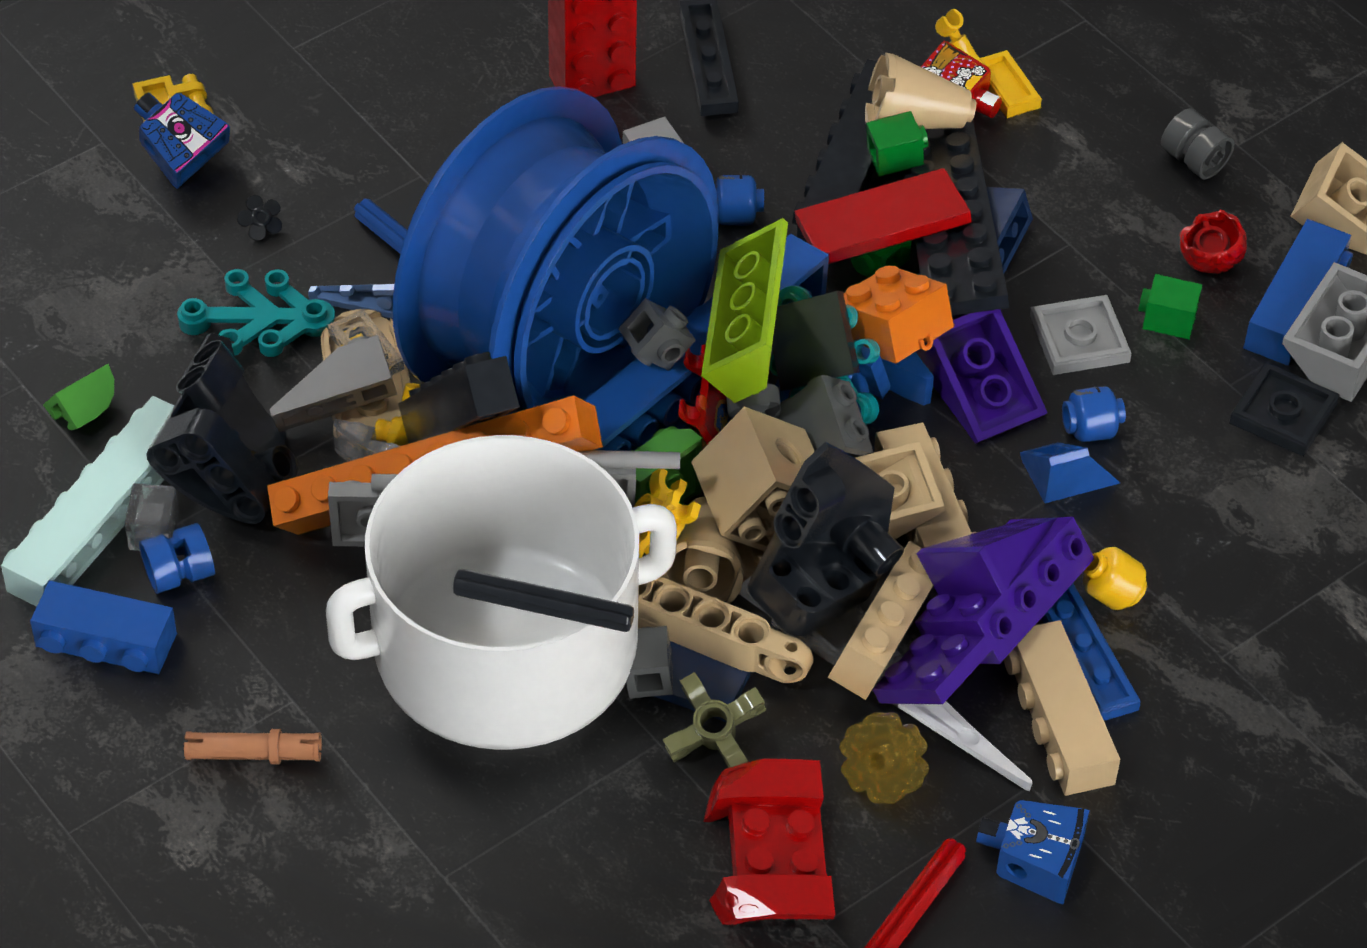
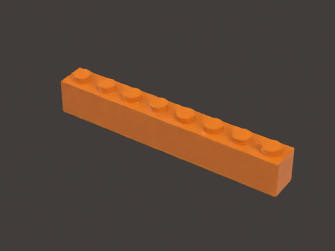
M570 396L267 485L273 526L297 535L330 526L329 482L354 480L361 483H371L372 474H399L404 468L427 453L461 440L493 435H516L548 440L577 452L602 448L596 406L576 396Z

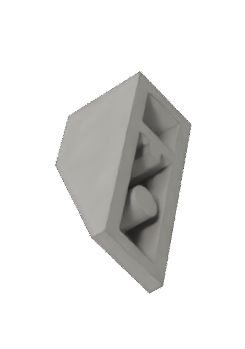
M378 335L372 337L360 336L349 341L347 345L338 347L270 408V413L278 431H285L397 395Z

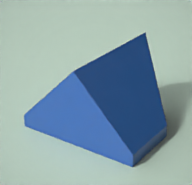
M1057 442L1020 452L1021 460L1044 503L1120 483L1089 456L1087 447Z

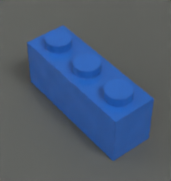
M50 580L30 620L36 647L50 653H66L83 657L95 663L106 662L124 666L135 672L146 671L160 674L177 635L172 607Z

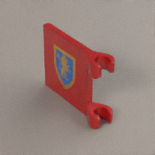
M706 344L701 346V356L691 353L690 348L684 355L685 367L699 376L702 374ZM703 377L700 395L696 396V406L687 405L685 399H680L679 417L684 422L696 427L707 445L731 421L728 418L726 396Z

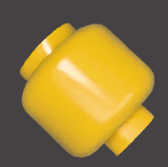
M1107 547L1093 554L1095 559L1084 570L1083 586L1087 594L1112 610H1122L1137 604L1147 589L1146 570L1143 564L1117 547Z

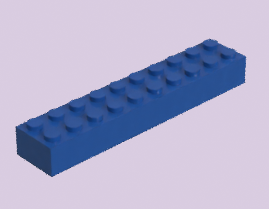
M789 234L786 237L780 290L787 286H800L807 290L811 297L826 294L829 254ZM713 297L702 306H697L687 317L689 323L686 327L696 340L689 347L694 355L701 356V346L706 344ZM685 353L669 371L654 363L647 366L636 358L623 370L620 369L615 372L612 378L596 392L593 391L586 396L584 401L596 406L603 446L595 450L634 451L649 441L660 429H666L671 426H675L678 429H689L692 426L679 417L680 399H685L687 405L696 406V396L700 395L702 377L685 367Z

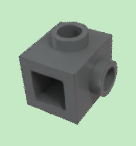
M646 298L619 327V331L639 361L647 366L654 363L668 371L696 341L686 327L689 323L687 318L673 306H669L666 309Z

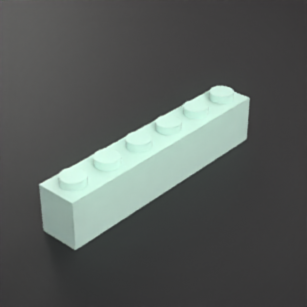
M152 396L142 408L135 410L129 423L118 435L109 439L104 451L93 463H89L84 467L79 479L71 488L59 495L54 507L46 516L33 524L28 536L16 549H12L7 553L1 568L8 593L37 607L49 580L73 585L164 481L149 464L146 453L174 405Z

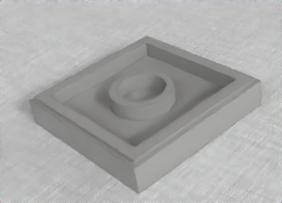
M1108 295L1031 307L1030 318L1053 375L1130 363L1132 353Z

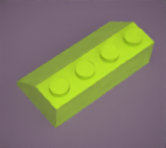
M784 218L721 249L719 253L701 376L733 403L758 394L767 388L788 222Z

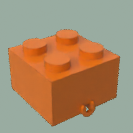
M888 265L879 268L874 275L859 284L850 286L843 293L845 303L853 306L858 312V322L851 328L853 340L872 339L876 341L880 347L881 359L895 364L920 348L925 351L931 349L936 338L954 327L947 285L930 279L925 275H917L899 269L896 266Z

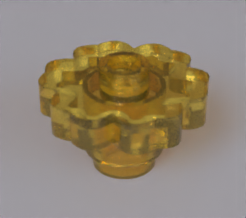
M874 712L866 716L863 723L859 722L850 726L846 730L845 738L841 741L839 748L841 753L847 758L842 764L841 771L844 777L848 779L851 789L856 792L866 790L869 800L875 804L883 802L894 804L902 800L906 793L909 794L918 790L923 784V778L929 772L927 762L921 757L927 751L928 745L925 739L920 736L918 727L911 723L902 726L900 717L894 712H887L885 714L883 712Z

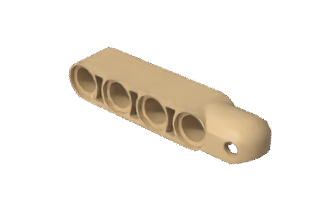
M663 577L639 585L638 628L667 626L671 642L739 670L756 672L781 683L801 681L812 667L814 657L811 649L798 638L770 628L767 620L759 615ZM792 667L796 669V672L788 675L784 672V669Z

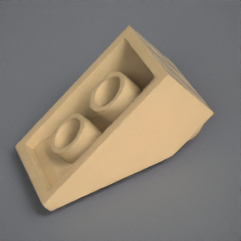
M1342 142L1315 164L1291 217L1301 225H1304L1305 221L1310 219L1352 235L1349 249L1366 255L1367 160Z
M920 441L856 457L857 460L875 471L895 488L888 531L894 539L899 538L945 511L943 499Z

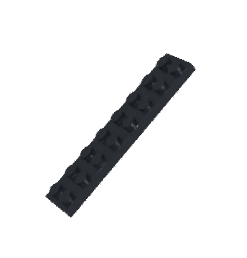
M973 120L972 122H966L963 128L925 129L929 146L924 148V165L903 170L904 179L945 168L970 209L972 222L915 239L920 275H925L930 279L947 285L952 316L1009 308L1008 293Z

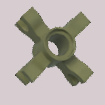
M696 672L681 679L682 690L695 712L692 725L662 739L674 763L694 749L703 745L711 750H719L728 768L748 763L734 738L738 724L766 711L765 702L757 688H752L735 701L726 704L720 700L710 699ZM712 717H721L727 722L723 730L717 733L705 731L703 725Z

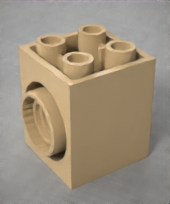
M744 406L691 461L722 537L763 551L766 550L775 533L773 523L775 515L804 461L815 452L805 429Z

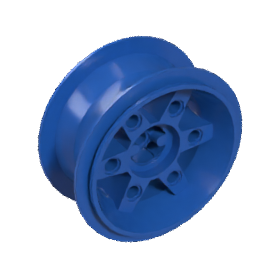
M561 86L541 88L521 95L500 107L482 121L453 150L439 168L425 190L405 235L393 292V327L397 347L404 364L416 379L425 383L431 381L430 378L442 375V371L453 368L454 364L464 362L466 357L484 352H490L492 359L506 356L519 403V408L506 415L570 396H576L584 400L589 393L596 392L612 378L615 372L620 369L623 370L636 359L631 351L632 348L619 331V327L645 298L666 309L669 306H673L686 318L697 306H702L706 300L717 256L719 208L713 176L704 159L692 147L674 138L653 136L638 138L622 144L617 125L608 110L596 98L578 89Z

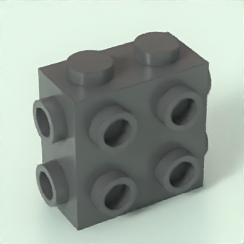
M827 375L817 376L811 379L807 386L793 397L781 402V414L776 418L805 429L814 451L827 442L854 458L874 453L868 437V428L863 422L856 402V393L849 381L832 378Z

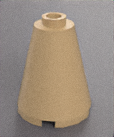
M885 53V56L881 55L869 83L868 90L873 91L872 104L866 103L865 122L909 111L912 112L917 125H923L925 129L963 128L966 122H972L976 112V100L972 99L970 90L895 54Z
M699 497L692 501L701 505L698 518L692 523L685 524L681 535L676 541V555L673 565L661 577L723 602L727 600L726 603L729 604L734 601L742 590L744 570L736 541L721 536L706 497Z

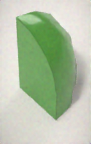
M109 364L57 392L46 401L43 406L54 420L63 417L69 422L68 429L75 430L100 416L109 407L114 396V376Z

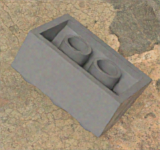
M1334 262L1284 336L1282 344L1311 382L1340 394L1339 397L1350 402L1353 401L1367 379V275Z

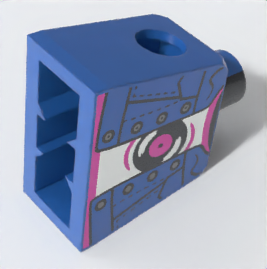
M146 93L134 106V110L145 119L139 127V140L142 146L176 189L229 143L230 126L182 93L174 94L164 104L159 102L151 93Z

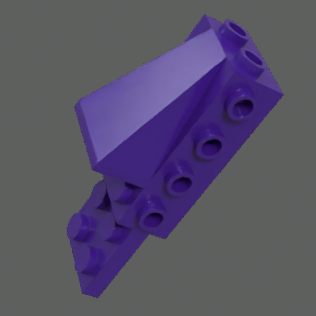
M1074 517L1010 519L1005 525L921 548L916 554L938 596L928 602L927 609L915 621L922 636L916 638L910 644V649L897 663L886 669L885 676L872 689L879 703L944 704L979 664H1000L1095 559Z

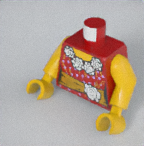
M951 9L946 13V17L942 16L935 25L936 32L940 36L950 37L951 41L947 42L944 40L921 67L970 90L972 99L976 100V111L993 118L1000 109L1002 98L989 92L991 71L976 54L966 35L960 34L958 29L962 27L964 22L962 14L956 9Z

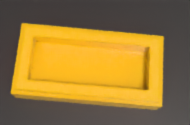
M1008 50L980 58L991 71L989 92L1002 98L1000 109L1006 118L1041 108L1042 98Z

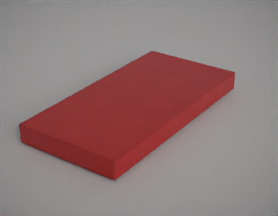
M945 168L794 211L796 223L807 243L829 254L828 264L972 222L971 211Z

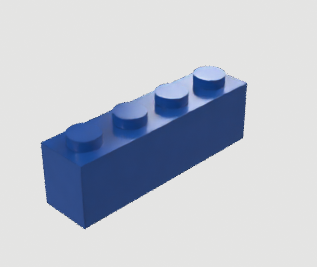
M1310 219L1305 221L1249 321L1243 349L1287 366L1290 364L1293 357L1282 344L1283 338L1332 264L1335 262L1349 268L1353 258V253L1348 251L1352 235Z

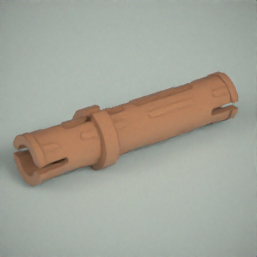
M271 729L270 733H202L187 731L185 734V740H188V742H184V756L186 760H269L270 764L280 765L281 760H315L318 762L321 760V752L319 750H322V736L320 732L282 733L281 729Z

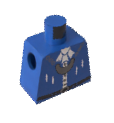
M1020 800L1014 805L1009 824L983 817L976 843L1000 849L996 873L1001 878L1056 903L1064 904L1085 836L1090 810Z

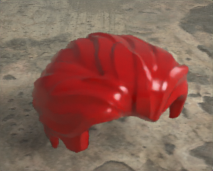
M1222 209L1212 213L1198 214L1193 224L1184 227L1179 234L1182 255L1190 267L1200 272L1225 273L1232 269L1235 264L1240 263L1246 254L1247 237L1244 228L1236 216Z

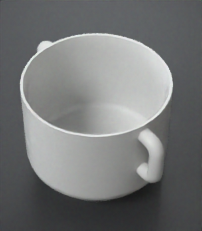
M493 435L461 440L427 453L404 468L391 480L376 501L365 533L367 578L343 585L329 598L326 607L329 644L334 653L344 659L360 660L375 657L381 678L399 707L416 723L445 739L463 745L494 750L530 748L562 739L594 721L614 702L623 689L630 674L638 643L639 585L658 579L673 565L676 555L677 536L675 517L670 510L661 505L647 504L632 508L625 492L606 470L581 453L548 440L516 435ZM650 531L649 553L639 558V533ZM459 569H467L628 604L634 607V619L628 632H621L457 596L453 593V582ZM370 605L372 629L355 633L353 612L360 607Z

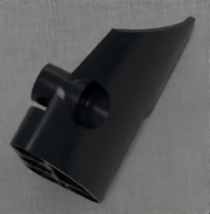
M211 333L206 336L178 382L176 390L180 397L150 445L146 456L149 464L164 480L194 502L223 516L244 523L256 524L264 519L270 508L267 485L296 477L298 464L293 452L285 446L287 432L278 431L273 418L254 396L244 379V367L235 358L230 338Z
M827 442L822 444L801 466L775 515L773 522L775 533L748 583V591L752 598L782 629L794 636L809 635L866 601L880 577L890 570L904 553V548L888 533L895 488L868 466Z

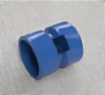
M198 523L175 529L172 538L169 539L165 535L160 534L139 542L142 561L156 594L179 587L184 578L192 583L215 575L212 555L205 535ZM184 555L185 559L178 561L177 556Z

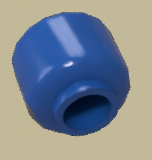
M720 175L717 177L715 187L718 197L719 224H753L756 212H764V189H757L756 181L750 175Z
M1099 386L1074 390L1070 394L1068 401L1063 402L1062 418L1068 434H1073L1075 439L1080 442H1090L1113 438L1118 432L1119 423L1125 422L1126 411L1122 398L1116 399L1109 387Z

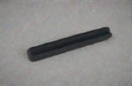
M459 569L453 582V593L457 596L621 632H628L634 619V607L628 604L467 569Z

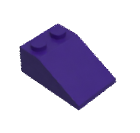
M1000 309L969 313L954 319V327L936 338L931 349L925 351L920 348L916 351L934 376L933 387L975 444L1048 413Z

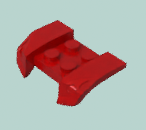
M759 759L726 768L715 781L708 800L704 822H714L726 816L729 817L733 876L723 877L715 894L709 899L722 925H736L768 919H834L835 907L832 876H827L820 812L824 799L820 760Z

